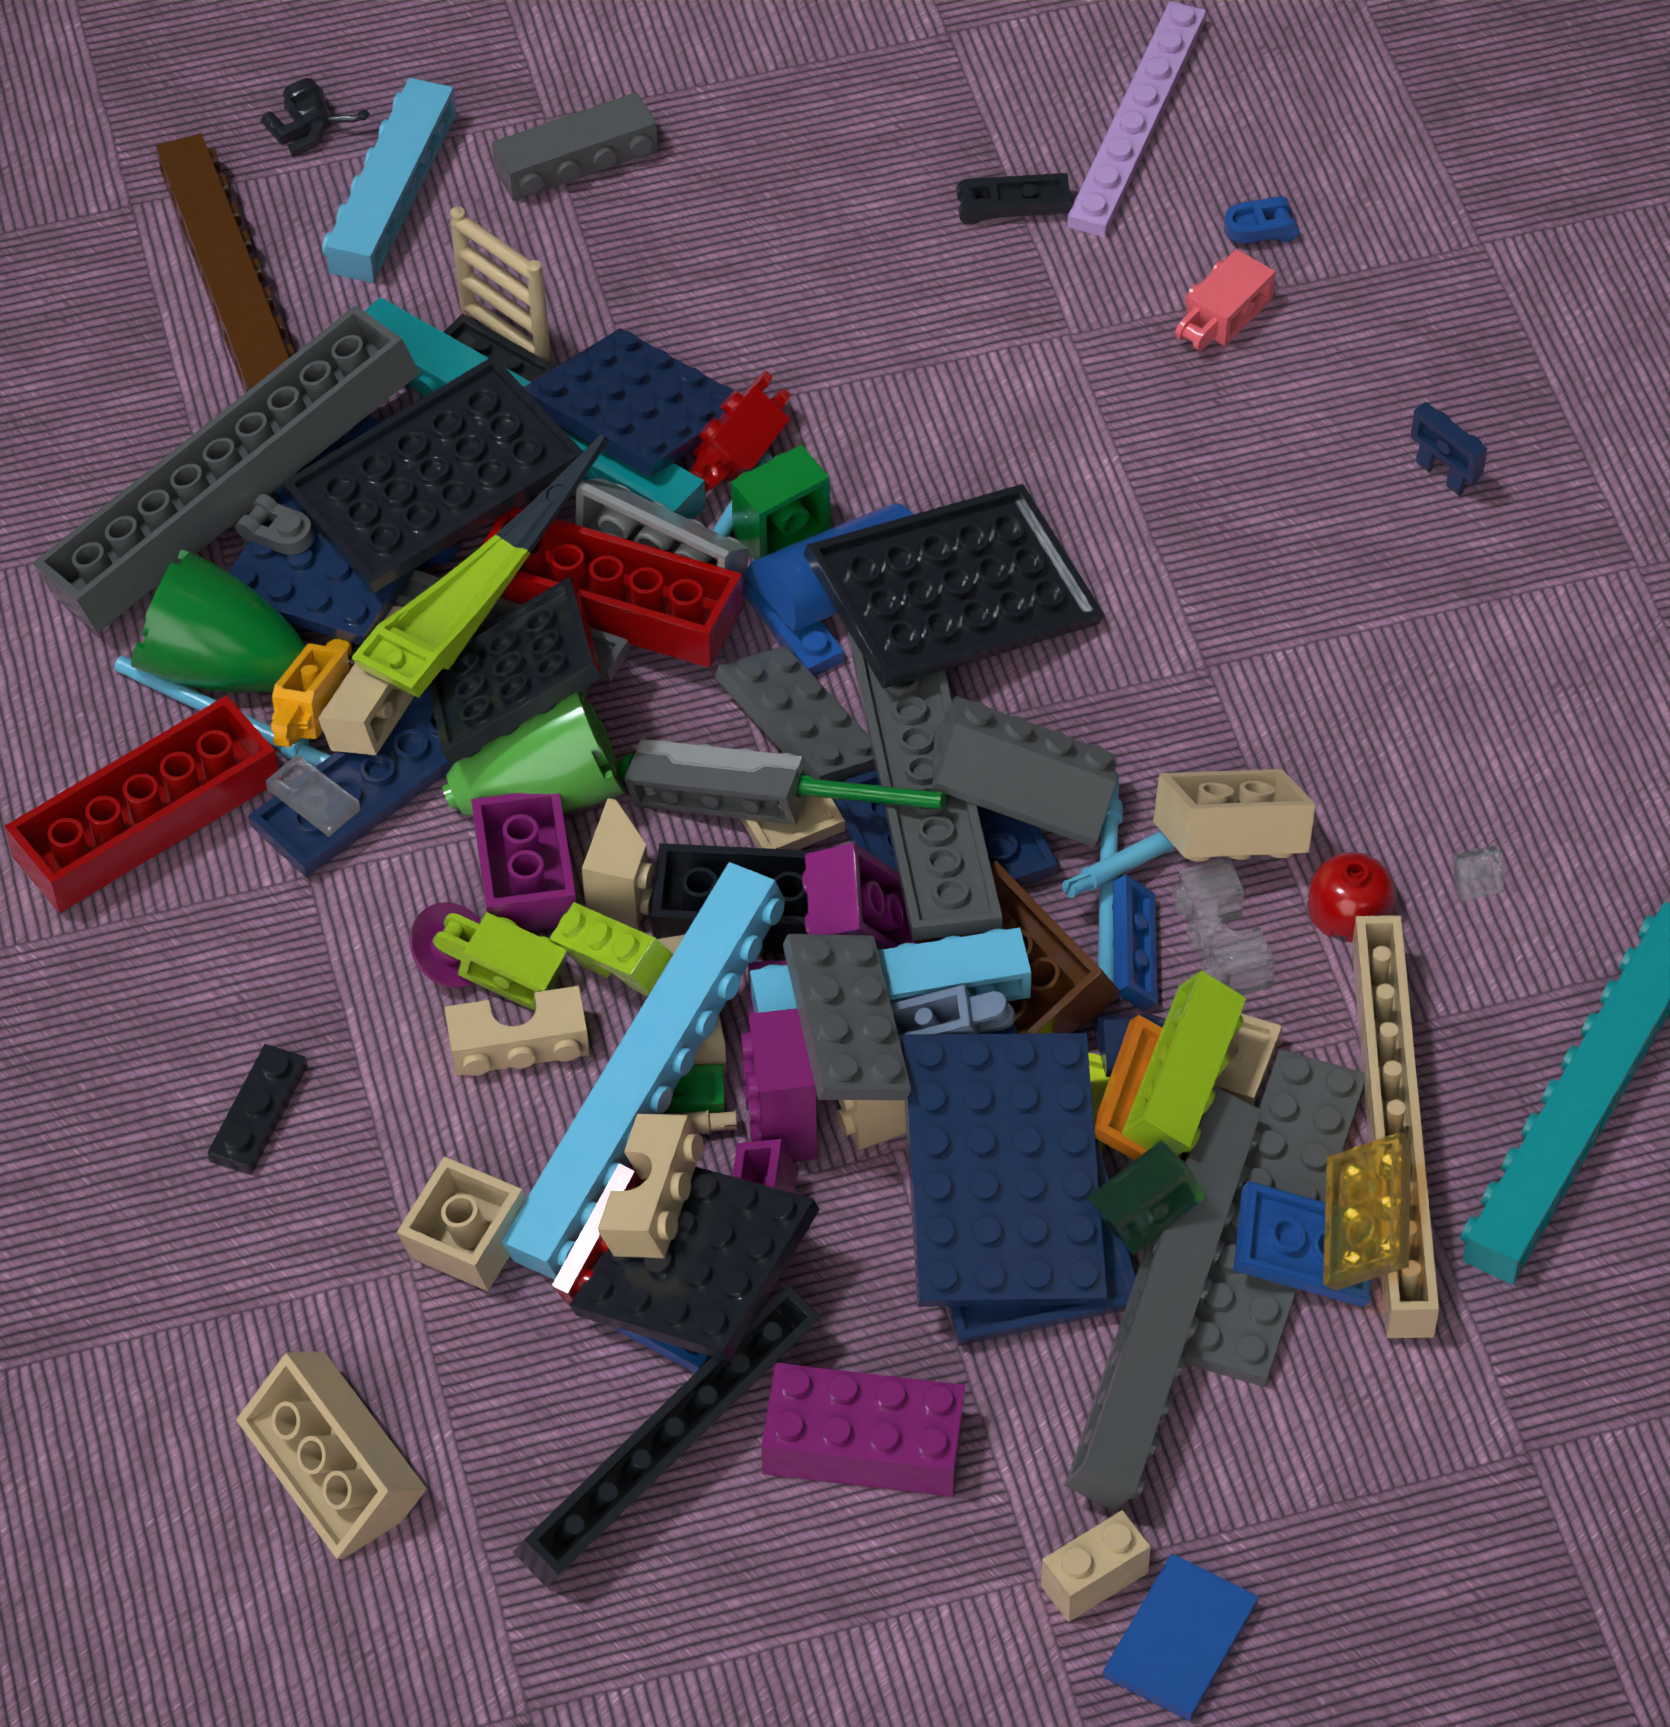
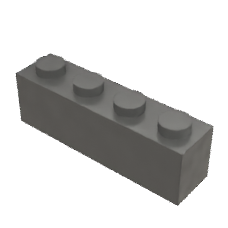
M638 92L493 141L494 170L512 201L658 151L657 125Z

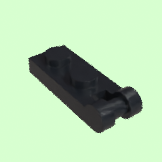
M1068 173L971 178L960 181L956 186L957 198L961 202L958 208L959 218L965 224H976L982 218L1066 214L1071 210Z

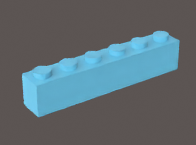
M408 78L402 92L396 93L393 100L392 113L388 120L384 119L379 129V139L375 147L368 149L365 157V167L361 175L354 177L351 185V195L346 204L342 203L340 205L333 231L327 232L324 237L322 254L327 257L330 274L375 283L456 117L453 87Z
M1020 928L1008 930L993 929L983 934L964 937L949 936L939 941L920 944L904 943L895 948L878 950L890 1004L960 985H965L973 996L997 991L1002 993L1007 1001L1030 998L1031 969ZM773 964L762 969L750 971L751 997L755 1013L797 1008L787 965Z

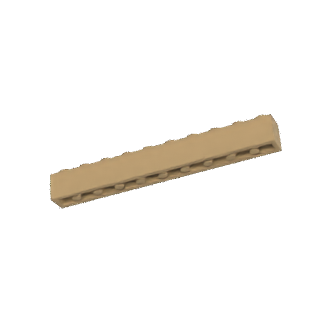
M1356 916L1352 955L1362 1067L1365 1077L1364 1090L1375 1214L1377 1217L1386 1337L1434 1338L1439 1303L1401 916Z

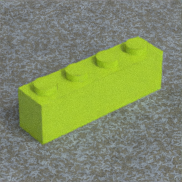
M1202 970L1178 986L1121 1133L1123 1136L1166 1162L1182 1152L1188 1153L1194 1148L1201 1135V1129L1198 1128L1201 1117L1210 1108L1216 1093L1212 1090L1215 1080L1228 1064L1230 1055L1226 1051L1229 1043L1237 1035L1243 1024L1244 1018L1240 1014L1246 997Z

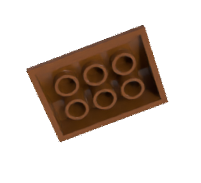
M995 861L991 865V871L1002 914V929H1021L1031 969L1030 998L1007 1001L1016 1014L1013 1023L1019 1034L1071 1033L1088 1024L1121 991L1075 941ZM986 932L974 933V934H965V935H956V936L964 937V936H970V935H976V934H983V933H986ZM946 937L918 940V944L939 941Z

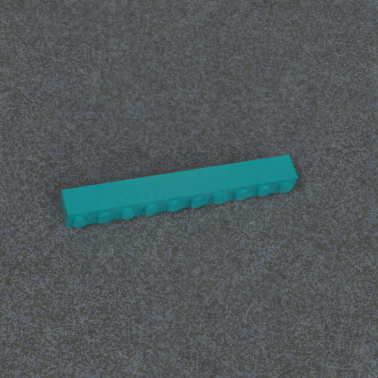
M379 297L364 311L403 339L420 373L407 385L417 390L423 397L488 359V357L382 297ZM507 369L523 387L531 383ZM561 427L582 451L591 444ZM602 451L582 479L603 478L611 483L623 485L632 493L651 502L661 503L668 510L687 519L694 520L706 507L704 480L674 463L649 477L607 452Z
M1665 901L1656 916L1648 914L1638 934V939H1641V942L1637 949L1631 946L1627 949L1619 967V971L1622 972L1618 981L1610 979L1602 993L1600 1004L1603 1006L1598 1014L1591 1012L1587 1017L1580 1034L1584 1038L1580 1046L1571 1045L1561 1065V1070L1564 1073L1560 1080L1552 1078L1548 1083L1541 1099V1103L1544 1104L1540 1114L1532 1112L1528 1117L1521 1133V1137L1525 1138L1519 1149L1514 1146L1510 1148L1501 1167V1171L1504 1172L1503 1177L1499 1183L1493 1180L1490 1182L1481 1201V1206L1484 1207L1478 1218L1471 1215L1462 1231L1460 1240L1466 1243L1462 1261L1511 1285H1514L1670 1014V904Z

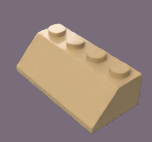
M324 1351L286 1352L236 1419L237 1423L336 1559H344L400 1524L427 1490Z

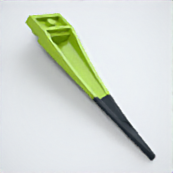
M605 435L598 436L538 497L466 560L407 605L379 623L351 657L355 664L374 676L419 698L441 669L449 670L606 447L608 440Z

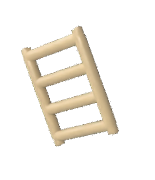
M453 207L450 210V225L461 313L475 318L487 328L551 363L544 274L541 262L538 260L530 261L467 217L462 207ZM469 238L527 278L528 285L471 246ZM472 266L530 306V312L473 273ZM475 294L533 334V340L477 301Z

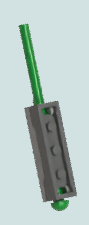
M641 739L636 749L637 752L625 755L618 764L619 777L626 784L634 806L797 825L807 796L943 810L946 804V794L944 792L813 779L809 776L803 756H795L790 753L777 754L758 752L746 748L730 749L714 747L708 744L693 745L675 743L669 740Z

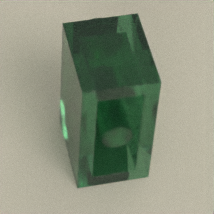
M1162 1140L1088 1196L1105 1226L1133 1255L1207 1198L1190 1168Z

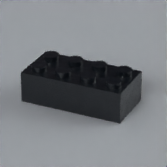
M659 843L651 913L653 937L660 939L685 935L730 862L776 881L785 900L784 911L779 922L776 925H772L762 941L760 952L784 953L783 943L788 934H808L805 927V916L808 913V896L803 887L802 875L806 870L805 854L816 851Z

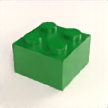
M802 445L788 452L778 454L771 461L752 471H746L737 479L731 481L733 536L742 545L749 548V554L754 560L831 529L830 476Z

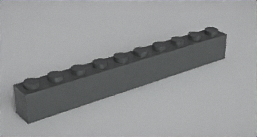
M1216 1086L1212 1088L1216 1093L1214 1101L1210 1108L1202 1115L1198 1128L1201 1129L1198 1142L1190 1152H1183L1177 1172L1169 1178L1065 1483V1487L1113 1511H1117L1130 1498L1136 1500L1146 1484L1147 1474L1143 1472L1146 1460H1149L1156 1451L1161 1438L1156 1429L1159 1420L1166 1416L1172 1405L1174 1395L1169 1393L1172 1381L1179 1377L1186 1363L1187 1356L1182 1354L1185 1342L1191 1339L1199 1323V1317L1194 1314L1197 1305L1205 1299L1211 1287L1212 1279L1207 1277L1210 1266L1216 1263L1222 1253L1224 1241L1220 1239L1223 1228H1226L1232 1220L1237 1208V1204L1232 1202L1234 1193L1241 1188L1248 1175L1249 1167L1244 1165L1247 1154L1254 1150L1261 1135V1130L1256 1127L1262 1110Z

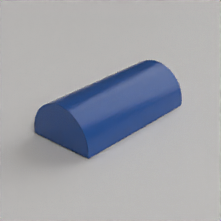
M889 504L752 561L747 568L745 578L795 632L837 614L835 607L803 555L807 544L910 516L914 513L902 504Z

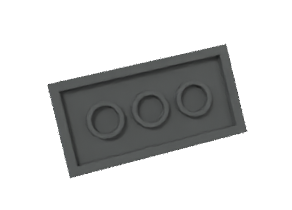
M786 646L718 666L715 679L783 753L803 756L809 776L813 779L842 781L876 770L869 735Z
M788 934L783 943V949L818 1100H906L911 1092V1086L874 936Z

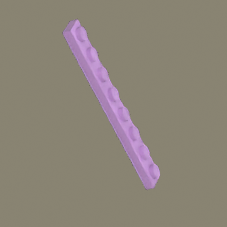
M1169 1L1068 214V228L1101 237L1106 236L1206 22V10Z

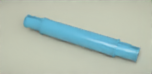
M1158 830L1139 842L1089 867L1083 868L1080 874L1063 881V892L1065 894L1068 893V898H1074L1086 890L1093 891L1112 879L1166 852L1172 851L1174 845L1161 830Z

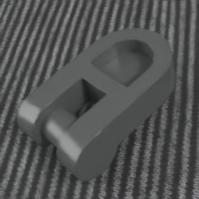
M260 494L252 503V512L249 515H243L235 525L237 533L244 539L287 555L299 554L307 550L315 539V532L308 516L278 504L266 494ZM266 520L272 522L269 527L263 526Z

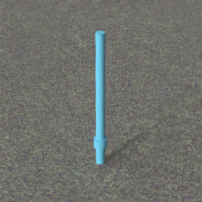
M123 655L118 657L115 662V671L198 711L217 701L186 685L167 681L131 667V659ZM244 714L267 742L281 750V755L296 763L304 761L316 767L331 756L310 746L308 739L300 738L290 748L276 746L273 743L274 733L271 731V726Z
M1116 773V784L1101 828L1100 861L1118 852V825L1123 821V803L1119 800L1118 773ZM1117 877L1099 887L1098 966L1112 982L1114 978L1113 881Z

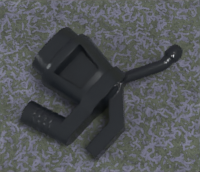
M305 78L290 84L283 91L284 108L293 118L294 122L284 125L274 112L269 111L262 116L261 123L280 144L295 141L287 145L292 157L315 148L324 131L331 126L332 122L354 123L360 120L364 121L369 117V112L361 110L355 115H331L326 107L324 90L317 85L314 79Z

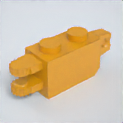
M338 638L329 641V643H326V646L308 643L277 681L272 695L274 713L272 715L271 731L274 733V745L290 748L300 738L317 739L323 732L318 718L339 688L342 680L345 679L353 667V664L348 659L352 653L350 642Z

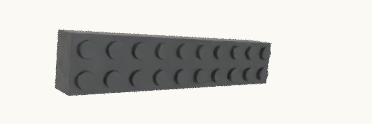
M356 305L34 561V566L52 595L91 629L99 633L161 582L171 562L180 565L178 555L181 549L197 554L252 509V503L260 494L270 495L283 484L282 482L307 466L325 449L338 441L351 428L420 374L403 339Z

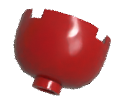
M1357 852L1337 854L1321 864L1313 875L1309 886L1307 910L1312 923L1323 934L1332 937V933L1338 936H1345V942H1352L1356 916L1394 915L1397 897L1396 886L1391 873L1378 859L1365 853Z

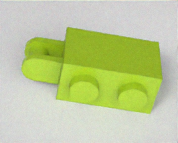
M488 912L485 913L480 924L459 914L450 913L444 920L445 929L443 932H438L433 939L436 948L461 960L459 976L533 1011H536L534 993L552 990L562 972L567 953L566 949L554 944L548 937H539L518 927L516 923L508 918L497 917Z

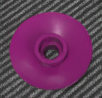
M450 902L433 904L424 909L415 918L411 926L409 944L413 959L423 974L433 982L448 988L469 987L475 983L458 975L461 960L440 951L434 945L433 939L438 932H443L445 929L444 920L450 913L459 914L480 924L481 919L471 910L459 904Z

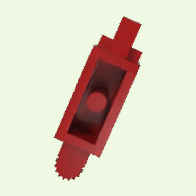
M766 370L744 392L740 393L738 390L732 392L720 406L724 411L720 419L713 418L698 435L702 441L693 451V454L698 458L690 473L704 480L705 492L713 489L721 481H733L745 471L753 469L791 419L781 410L791 397V394L785 388L776 392L771 399L763 392L773 378Z

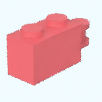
M1235 249L1225 260H1219L1214 265L1210 275L1200 284L1196 283L1190 288L1185 298V304L1187 305L1186 316L1178 324L1175 337L1180 340H1190L1193 342V347L1198 351L1205 349L1213 340L1226 346L1273 299L1276 271Z

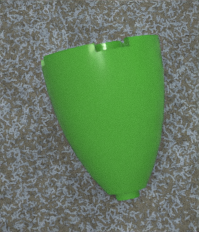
M587 690L573 693L558 702L549 712L532 717L520 724L513 733L498 737L483 746L474 756L463 758L454 763L446 775L448 784L442 786L445 798L451 809L454 810L459 807L464 815L473 816L471 799L513 793H560L564 814L607 801L608 798L612 799L626 793L623 783L620 784L616 779V776H619V763L601 718H598L590 702L587 703L584 698L588 696Z

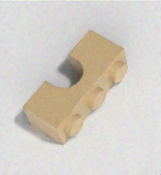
M579 986L535 992V1014L528 1022L519 1026H506L495 1020L491 1013L489 1000L444 1007L455 1076H478L492 1070L511 1067L521 1069L536 1063L555 1060L571 1061L577 1057L589 1055L587 1028Z
M637 1114L624 1153L640 1179L647 1180L632 1190H610L597 1230L613 1256L665 1258L670 1241L674 1239L677 1233V1220L683 1202L688 1199L690 1194V1181L696 1163L701 1160L704 1151L703 1139L698 1134L688 1115Z

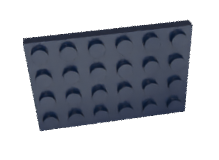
M366 416L297 473L384 422V420ZM283 488L276 502L303 513ZM266 520L263 526L269 527L272 522ZM313 524L315 539L307 550L299 554H282L253 541L247 543L229 573L238 577L262 595L290 624L358 645H362L375 627L385 619L416 568L412 569L390 584L372 593Z
M1087 1033L903 1035L901 1048L911 1086V1092L905 1100L917 1307L1105 1303L1107 1300Z

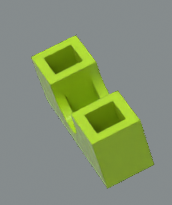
M575 902L567 913L563 915L559 925L549 938L554 944L566 949V954L581 967L608 978L610 973H613L634 991L645 996H649L673 956V953L655 937Z

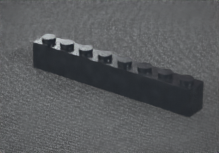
M787 1283L759 1311L730 1362L711 1357L520 1543L513 1554L547 1588L804 1336L821 1316Z

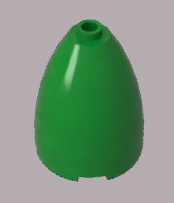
M181 549L178 555L180 565L173 562L170 563L146 613L145 618L147 620L142 631V636L145 638L143 643L137 641L134 647L131 667L161 679L194 688L233 693L273 692L277 681L306 647L305 643L283 615L257 591L218 565Z

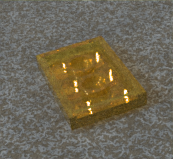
M1398 1132L1327 1157L1323 1285L1335 1291L1409 1267L1411 1138Z

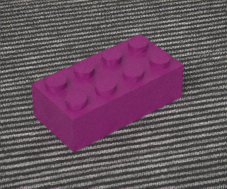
M775 1363L761 1445L762 1473L765 1475L953 1497L965 1414V1385Z

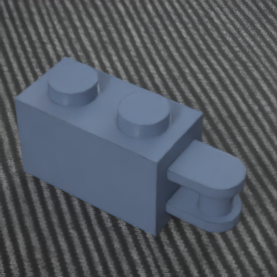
M965 985L891 1003L900 1045L903 1035L988 1034L1010 1027L1016 1017L1014 1009L1002 993L991 991L973 996Z

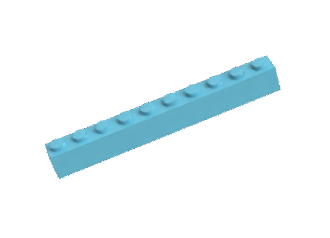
M728 863L502 1238L501 1243L514 1262L554 1280L556 1279L618 1164L626 1167L630 1165L624 1150L637 1114H662L668 1109L673 1091L682 1075L688 1074L695 1061V1054L704 1038L709 1037L715 1030L718 1015L727 1000L732 999L737 993L740 978L749 963L754 962L759 956L762 941L772 925H776L781 919L785 900L774 879L733 863Z

